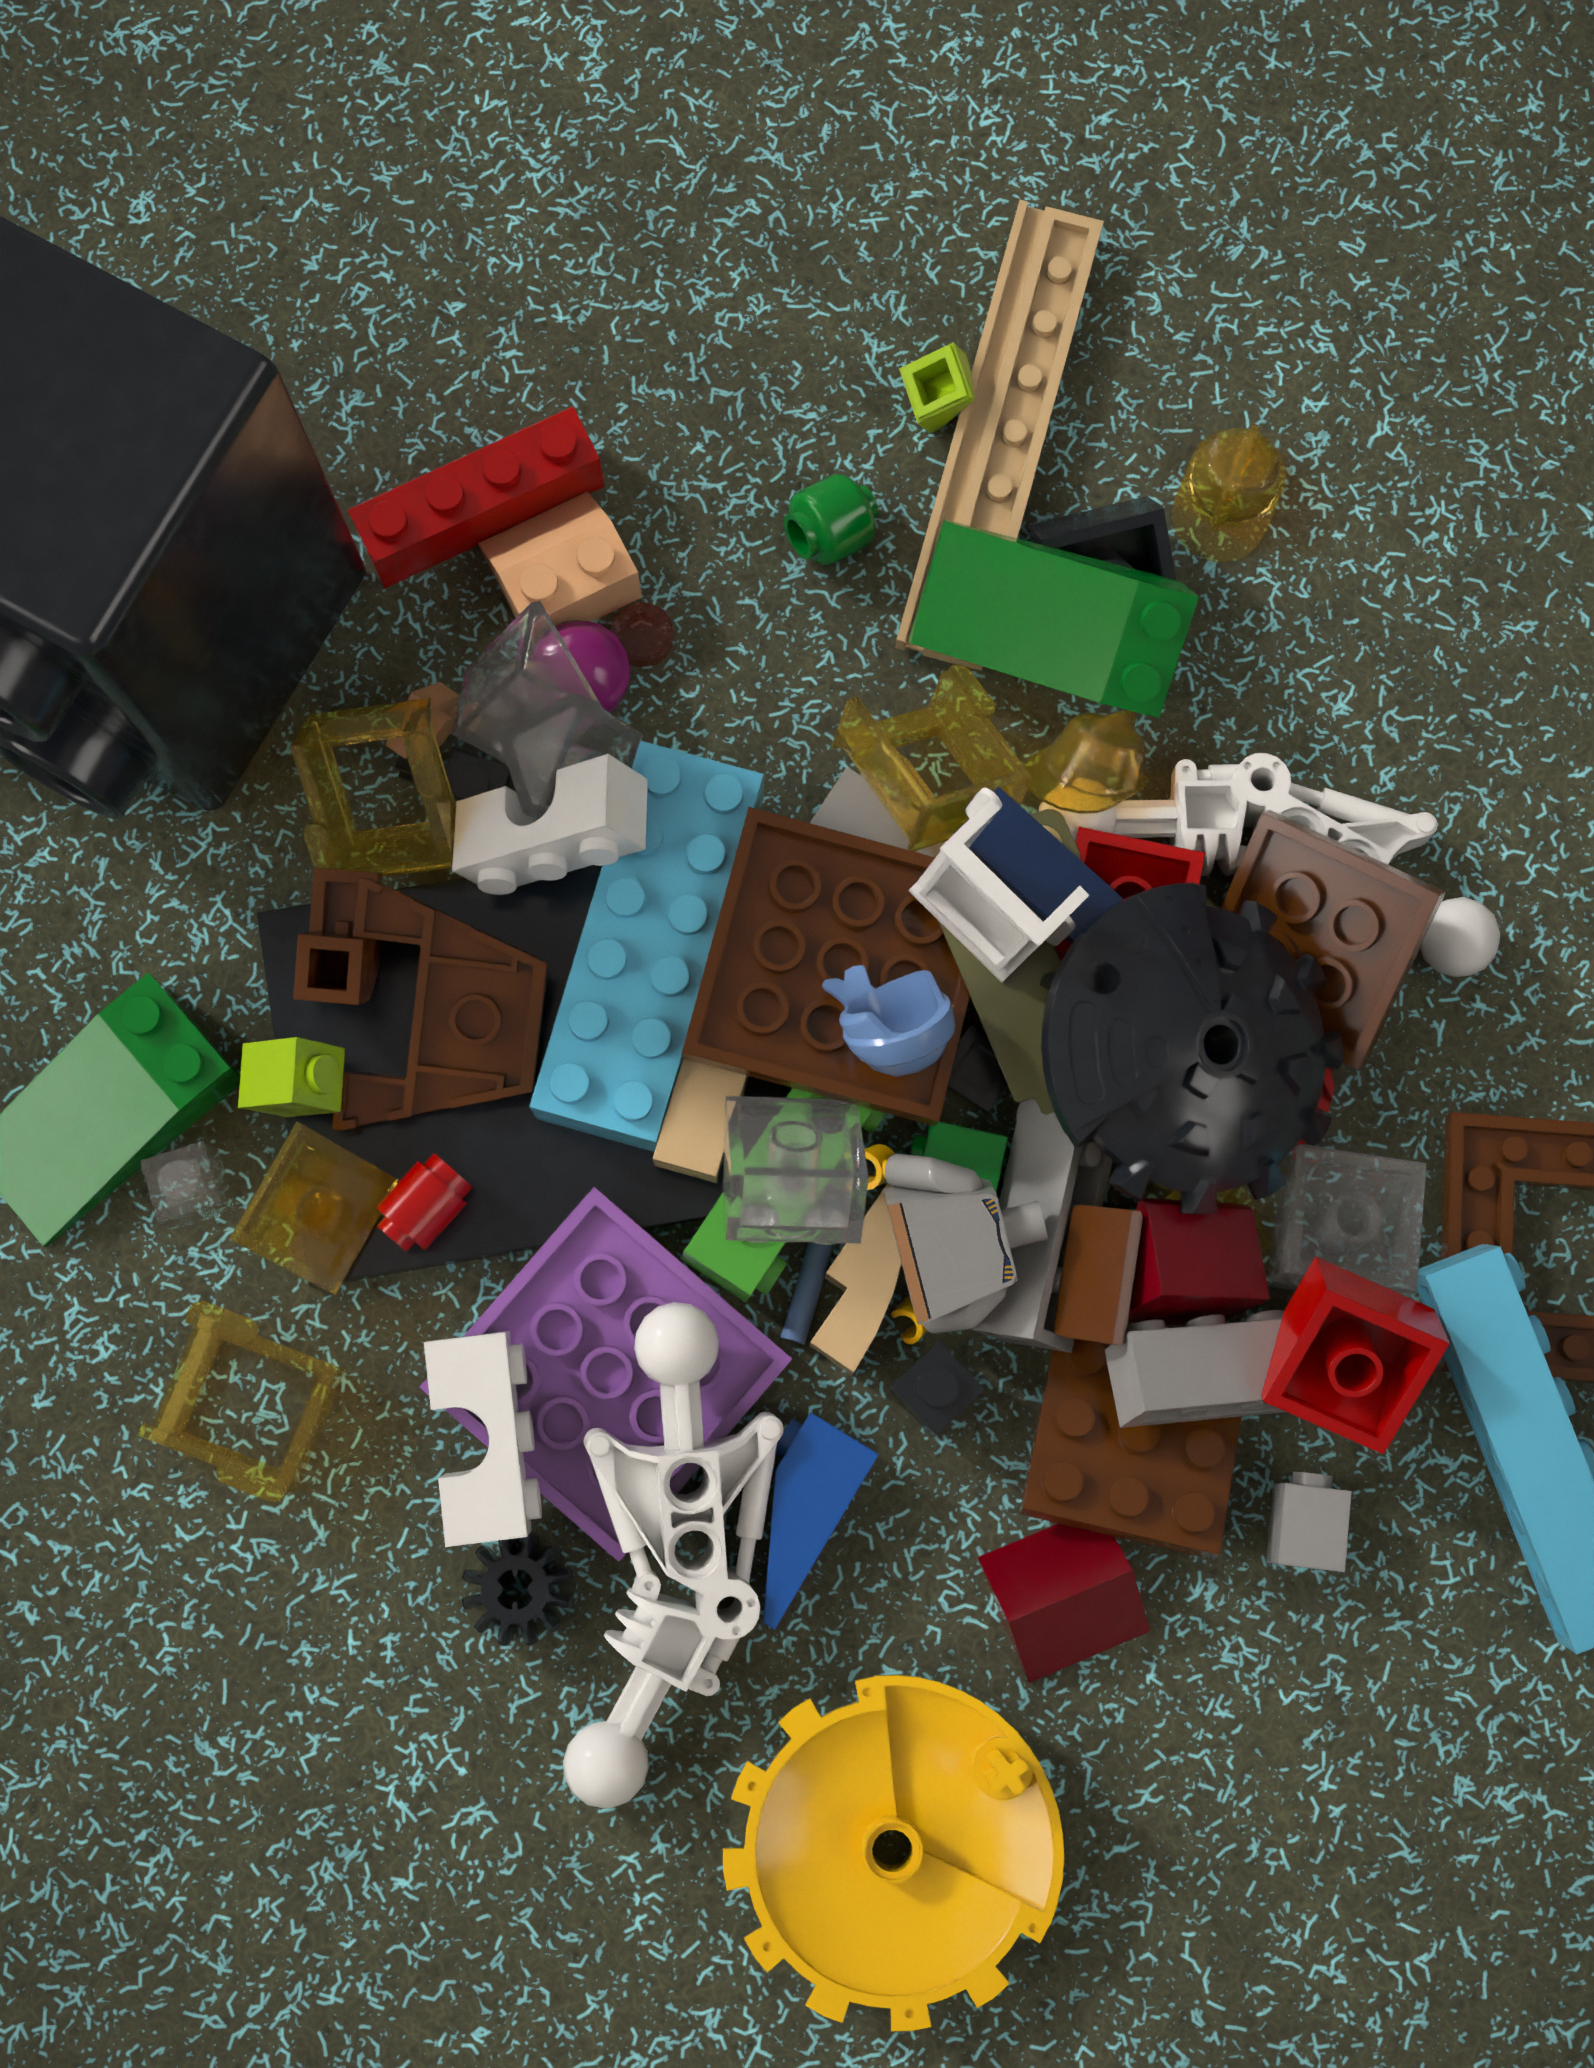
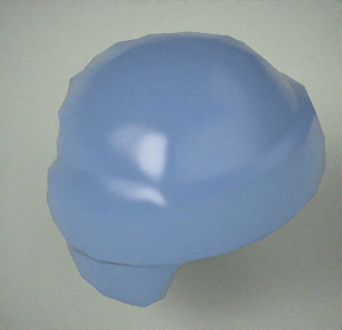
M864 965L853 966L846 970L844 981L838 978L824 980L822 988L844 1006V1011L839 1017V1024L842 1027L845 1043L860 1061L865 1062L875 1071L895 1077L918 1073L931 1066L941 1057L947 1042L955 1032V1018L949 997L941 992L930 971H917L890 981L878 988L870 985Z

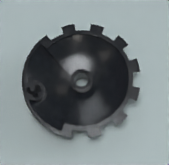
M1176 883L1155 887L1131 895L1109 907L1082 930L1069 947L1057 971L1044 974L1040 985L1049 990L1044 1000L1046 1004L1042 1023L1041 1051L1047 1091L1055 1115L1064 1133H1066L1076 1149H1079L1093 1138L1102 1151L1117 1164L1108 1183L1122 1194L1138 1202H1142L1148 1184L1166 1190L1181 1192L1180 1213L1203 1215L1218 1213L1216 1192L1248 1184L1254 1200H1258L1275 1193L1287 1183L1286 1178L1277 1165L1295 1148L1300 1139L1310 1147H1314L1322 1141L1328 1131L1332 1117L1330 1113L1317 1106L1323 1087L1325 1068L1338 1069L1343 1063L1344 1049L1340 1033L1337 1031L1324 1032L1320 1010L1313 993L1324 987L1327 981L1321 966L1315 957L1307 953L1295 960L1287 949L1269 933L1277 921L1276 914L1258 902L1248 900L1243 902L1239 915L1228 910L1207 906L1206 885ZM1205 1034L1212 1043L1213 1052L1211 1059L1207 1057L1204 1051L1203 1041Z

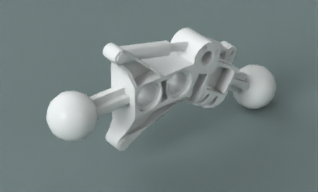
M1267 753L1250 755L1240 764L1209 765L1208 769L1197 770L1196 765L1191 760H1180L1171 774V796L1169 800H1112L1096 783L1077 779L1058 785L1047 793L1039 806V811L1054 809L1060 812L1066 820L1074 841L1078 827L1132 838L1170 837L1171 846L1205 852L1201 873L1203 876L1210 875L1215 860L1225 876L1236 874L1247 846L1240 845L1243 826L1253 827L1254 832L1262 812L1272 810L1387 865L1398 854L1425 845L1438 827L1436 818L1427 812L1411 815L1328 788H1324L1323 792L1291 783V775L1286 764L1278 757ZM1303 802L1318 806L1317 810ZM1326 815L1333 816L1352 823L1340 824ZM1042 825L1063 844L1062 838L1057 831L1049 826ZM1465 897L1442 901L1420 947L1423 959L1438 973L1452 977L1469 976L1484 970L1495 958L1499 946L1500 930L1495 915L1481 902Z
M672 1302L658 1306L644 1317L636 1332L634 1350L638 1364L650 1379L660 1384L664 1446L648 1447L624 1444L602 1428L591 1429L584 1437V1445L593 1464L622 1552H629L637 1575L633 1587L629 1588L626 1593L638 1606L636 1611L618 1609L615 1613L616 1617L627 1627L624 1632L607 1630L604 1634L606 1640L636 1667L607 1721L593 1723L580 1730L568 1744L563 1760L564 1779L571 1792L585 1804L609 1809L627 1803L643 1787L649 1763L648 1751L642 1738L671 1684L685 1692L690 1689L705 1696L715 1694L720 1686L716 1672L722 1660H729L739 1639L753 1630L760 1614L758 1596L749 1584L756 1539H762L777 1442L781 1438L784 1428L782 1422L774 1414L762 1412L739 1433L704 1442L700 1379L710 1372L718 1357L719 1337L715 1324L708 1315L692 1304ZM685 1463H696L702 1466L704 1472L703 1481L699 1488L686 1495L673 1492L670 1489V1477L674 1470ZM743 1488L736 1535L741 1537L735 1570L727 1567L723 1514ZM695 1530L702 1531L708 1535V1547L698 1559L686 1561L675 1556V1545L678 1539L686 1532ZM647 1545L668 1577L694 1590L693 1602L659 1593L661 1587L660 1580L656 1573L651 1570L644 1546ZM728 1596L735 1597L730 1607L717 1609L719 1602L723 1598Z

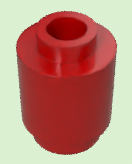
M433 1153L423 1165L417 1161L376 1207L386 1216L377 1227L406 1252L414 1243H417L426 1251L467 1205L462 1199L473 1187Z

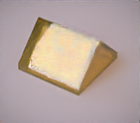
M296 1122L232 1233L230 1240L335 1295L381 1214L376 1207L398 1184L399 1180L305 1125Z

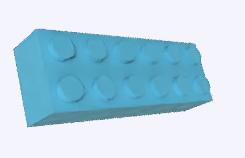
M640 741L632 769L648 779L646 849L619 857L617 862L604 865L601 868L529 1108L537 1120L655 1152L683 1058H681L682 1050L748 807L761 809L764 798V774Z

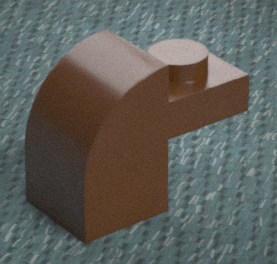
M314 867L309 932L298 934L294 1000L361 1005L368 1002L377 979L382 940L353 937L359 878H371L382 883V872Z

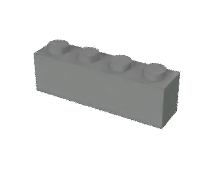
M1031 1098L1021 1102L1017 1110V1123L1008 1164L1003 1173V1186L999 1205L1000 1209L1003 1210L1038 1201L1048 1239L1010 1249L1018 1281L1007 1287L1005 1298L977 1327L971 1330L1013 1344L1072 1353L1074 1339L1057 1336L1054 1334L1053 1329L1070 1213L1073 1206L1076 1205L1103 1207L1112 1159L1102 1151L1093 1138L1079 1149H1076L1066 1133H1064L1055 1112L1048 1115L1042 1114L1037 1101Z
M1269 1310L1248 1316L1245 1319L1246 1322L1226 1324L1224 1315H1208L1188 1321L1186 1327L1166 1328L1163 1320H1146L1127 1326L1125 1343H1122V1346L1111 1345L1105 1349L1120 1428L1285 1412L1263 1402L1261 1397L1284 1311Z

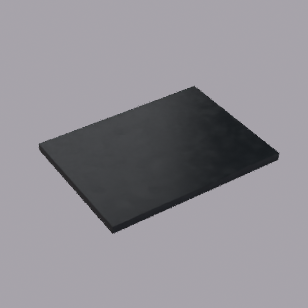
M590 865L567 872L565 877L558 880H538L516 887L514 892L504 895L485 893L478 888L477 884L466 878L395 889L549 962L535 1078L536 1086L602 866ZM311 904L258 912L257 919L274 1039L299 1037L345 1048V1070L406 1077L420 945L382 940L376 983L372 995L366 1003L350 1005L294 1000L298 934L309 932ZM749 1076L717 1183L657 1167L652 1159L653 1151L537 1120L529 1108L534 1090L530 1093L456 1108H445L391 1121L385 1120L360 1125L356 1128L342 1131L332 1129L333 1113L286 1117L309 1286L317 1288L539 1249L593 1187L607 1197L643 1230L704 1220L793 1088ZM435 1153L473 1188L462 1199L467 1205L426 1251L417 1243H414L406 1252L377 1227L386 1216L376 1207L417 1161L423 1165ZM785 1158L775 1164L776 1176L783 1185L790 1188H800L808 1184L809 1172L801 1161L794 1158ZM820 1191L814 1200L820 1199Z

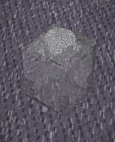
M205 1141L140 1161L157 1223L171 1230L178 1231L237 1212L221 1153Z

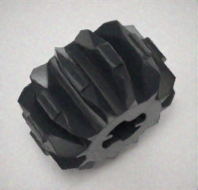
M530 1532L528 1537L523 1539L520 1554H517L515 1539L498 1540L502 1555L501 1559L492 1549L485 1545L480 1546L475 1551L478 1560L488 1568L487 1572L467 1569L464 1570L462 1579L465 1582L482 1585L481 1594L469 1595L462 1599L463 1608L473 1609L484 1604L488 1610L477 1620L474 1628L479 1633H483L490 1629L497 1620L502 1621L497 1637L498 1644L503 1646L511 1643L517 1624L520 1625L522 1638L526 1645L530 1646L537 1643L538 1630L534 1618H537L546 1629L555 1632L562 1626V1623L548 1609V1606L552 1604L561 1608H570L574 1604L573 1596L567 1593L554 1592V1584L568 1582L575 1577L573 1569L564 1568L551 1574L548 1568L559 1558L562 1549L558 1545H552L539 1558L534 1557L539 1545V1535L534 1532ZM511 1571H513L514 1577L522 1576L525 1571L533 1579L527 1588L528 1593L533 1599L525 1607L523 1600L513 1602L512 1606L504 1598L510 1589L504 1578Z

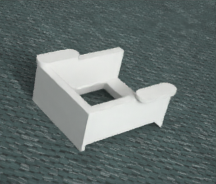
M982 788L966 808L969 820L939 848V854L919 880L909 889V892L1002 983L1045 940L1051 945L1057 946L1075 929V923L1069 915L1089 894L1079 886L1044 922L1029 909L969 849L983 829L1002 808L999 797L990 789Z

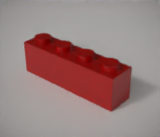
M572 406L348 509V512L384 588H388L478 546V543L587 491L589 494L605 487L600 458Z

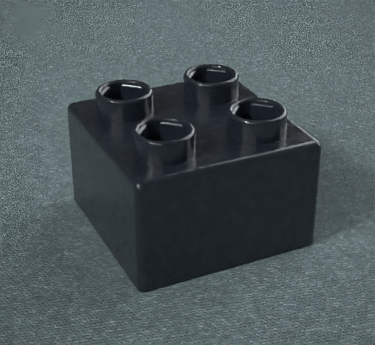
M0 216V756L51 790L94 813L110 819H120L124 816L145 780L156 784L200 809L206 811L219 809L226 803L365 577V565L280 372L269 358Z

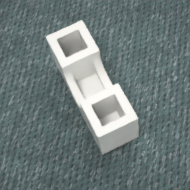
M605 754L556 770L555 794L547 811L507 786L457 801L452 871L477 884L478 888L485 893L504 895L514 892L516 887L538 880H558L565 877L567 872L590 865H610L617 862L619 857L643 851L646 849L648 779L610 754Z
M510 1331L424 1342L431 1410L453 1407L470 1410L483 1421L489 1435L488 1452L478 1467L467 1471L445 1473L438 1478L445 1547L528 1537L532 1531L531 1520L542 1518V1507L538 1478L526 1479L523 1452L534 1451V1433L530 1410L519 1412L516 1385L527 1384L523 1344L511 1345Z

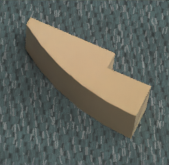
M683 1059L652 1158L654 1165L717 1183L749 1076Z
M887 1184L885 1188H889L892 1186ZM883 1191L826 1272L825 1279L844 1291V1294L809 1345L850 1375H853L877 1334L892 1299L902 1264Z

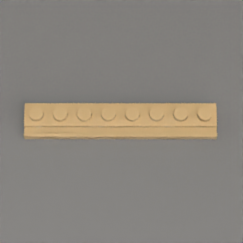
M1019 200L971 372L975 400L959 414L898 632L896 649L904 651L905 648L920 651L926 657L982 671L983 666L910 644V634L944 519L1018 539L1104 223L1102 220L1047 206L1044 211L1028 207L1027 201Z

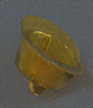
M1253 423L1247 429L1234 428L1217 431L1203 439L1191 457L1174 500L1172 521L1175 534L1184 547L1205 560L1223 563L1241 559L1256 549L1268 529L1284 489L1286 468L1280 452L1267 437L1261 434V426Z
M1124 710L1108 716L1090 712L1076 715L1068 722L1053 744L1032 755L1024 763L1022 779L1027 789L1038 799L1057 809L1078 814L1099 813L1111 809L1132 795L1140 793L1146 788L1147 781L1146 776L1142 772L1145 758V743L1139 733L1134 730L1136 714L1132 711Z

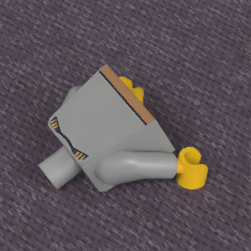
M882 1144L872 1145L855 1154L857 1159H869L876 1168V1174H866L857 1179V1184L861 1189H874L885 1182L892 1186L883 1189L909 1296L905 1297L892 1311L891 1315L893 1318L904 1315L911 1318L915 1323L908 1327L901 1335L903 1341L906 1344H914L927 1331L938 1334L977 1327L1005 1298L1007 1287L1018 1281L1010 1249L1048 1239L1038 1201L1001 1210L991 1181L981 1179L974 1170L933 1157L895 1154L892 1149Z

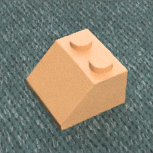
M588 491L478 543L532 650L545 632L560 623L574 620L592 622L642 598L638 571L611 519Z

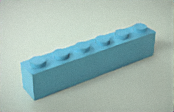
M1481 1244L1410 1273L1422 1303L1435 1309L1450 1342L1443 1354L1557 1641L1577 1655L1594 1648V1453L1586 1440H1578L1569 1419V1416L1576 1413L1572 1396L1560 1377H1552L1544 1354L1551 1350L1549 1339L1539 1319L1535 1315L1528 1316L1519 1294L1520 1291L1526 1289V1285L1517 1261L1512 1254H1503L1499 1246Z

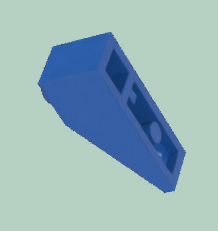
M811 1412L803 1425L792 1418L778 1440L775 1455L782 1458L775 1474L763 1623L774 1630L879 1455Z

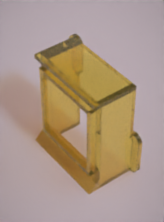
M952 665L948 671L941 673L929 707L876 722L859 697L848 699L831 748L844 749L909 840L908 850L914 852L948 841L969 819L966 814V808L982 788L994 791L999 786L1014 801L1021 805L1033 778L989 720L995 712V703L972 672L963 665ZM938 735L973 785L934 797L910 761L900 755L895 748Z
M426 698L308 714L290 749L314 822L306 826L303 834L313 866L382 872V877L452 868L456 805L432 726L431 699ZM404 737V748L429 822L358 831L332 747Z
M205 1301L194 1303L189 1308L185 1323L193 1325L194 1328L153 1424L142 1423L137 1436L216 1465L217 1478L225 1485L270 1502L280 1501L287 1493L297 1491L346 1369L258 1336L259 1327L250 1318ZM222 1340L317 1376L280 1468L184 1432Z

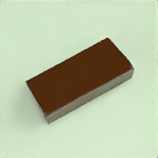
M1088 1205L1073 1206L1068 1226L1053 1328L1054 1334L1060 1337L1122 1346V1343H1125L1143 1219L1140 1211Z

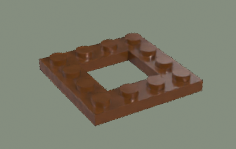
M1451 1112L1446 1115L1441 1260L1481 1244L1499 1246L1503 1254L1510 1253L1513 1256L1515 1184L1594 1190V1123ZM1526 1311L1528 1316L1535 1315L1539 1319L1549 1339L1551 1350L1544 1354L1552 1377H1560L1563 1381L1594 1384V1316ZM1442 1356L1438 1363V1372H1450L1444 1356Z

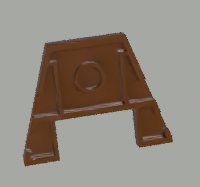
M359 878L353 937L420 945L421 949L406 1077L344 1069L341 1112L333 1113L332 1129L342 1131L356 1128L360 1125L385 1120L391 1121L411 1117L415 1114L445 1108H456L533 1092L549 962L371 878Z

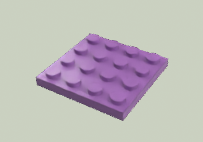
M593 1187L463 1337L510 1331L511 1345L523 1344L527 1384L516 1385L519 1412L530 1410L534 1433V1451L523 1452L526 1479L538 1478L540 1493L619 1562L626 1553L622 1552L593 1464L584 1445V1437L589 1430L602 1428L624 1444L648 1447L664 1446L660 1384L650 1379L641 1369L634 1350L636 1332L644 1317L658 1306L678 1302L692 1304L701 1309L715 1324L719 1337L718 1357L710 1372L700 1379L704 1442L726 1437L792 1358L607 1197ZM428 1378L419 1387L427 1395H429ZM444 1408L483 1444L489 1447L487 1428L475 1413L464 1408ZM685 1463L677 1467L670 1477V1489L678 1493L700 1468V1465Z

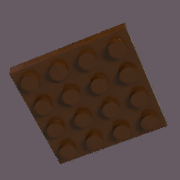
M748 807L681 1058L936 1126L940 1120L970 997L939 921L909 892V889L919 880L936 857ZM864 965L870 985L878 988L890 981L917 971H930L941 992L949 997L955 1018V1032L947 1042L941 1057L931 1066L918 1073L895 1077L875 1071L865 1062L860 1061L845 1043L842 1027L839 1024V1017L844 1011V1006L822 988L824 980L838 978L844 981L846 970L853 966Z

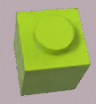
M299 1037L243 1043L238 1108L283 1117L341 1112L345 1048Z

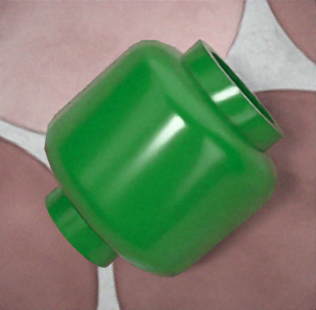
M832 474L800 490L791 497L788 514L784 518V530L792 548L802 559H811L817 564L829 566L872 543L875 534V519L879 513L878 505L874 495L865 485L858 486L848 476Z

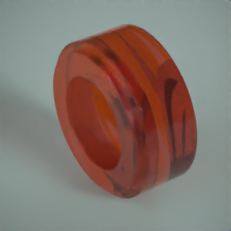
M640 602L623 608L616 615L611 628V632L616 635L625 648L629 663L632 666L649 667L658 664L666 658L673 645L674 636L671 620L660 607L654 604Z

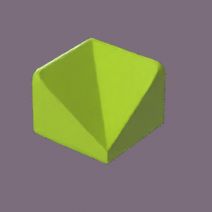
M954 342L899 368L916 421L929 433L941 429L975 400L967 355Z

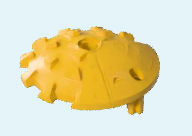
M897 1674L874 1675L855 1680L858 1702L839 1707L820 1716L810 1698L792 1708L778 1722L791 1739L778 1752L767 1770L764 1771L751 1762H746L738 1776L731 1797L732 1800L751 1806L746 1825L744 1848H723V1873L727 1891L748 1887L753 1907L762 1925L744 1937L755 1959L768 1973L784 1958L799 1974L815 1985L805 2006L824 2017L843 2023L849 2001L870 2007L889 2008L891 2031H915L931 2027L927 2004L949 1998L966 1989L975 2006L979 2008L995 1998L1010 1983L996 1965L1008 1953L1021 1933L1041 1943L1055 1914L1063 1881V1831L1058 1806L1042 1766L1022 1737L997 1712L964 1691L939 1681ZM887 1830L900 1831L910 1839L908 1855L903 1861L895 1865H886L879 1862L872 1853L875 1839Z

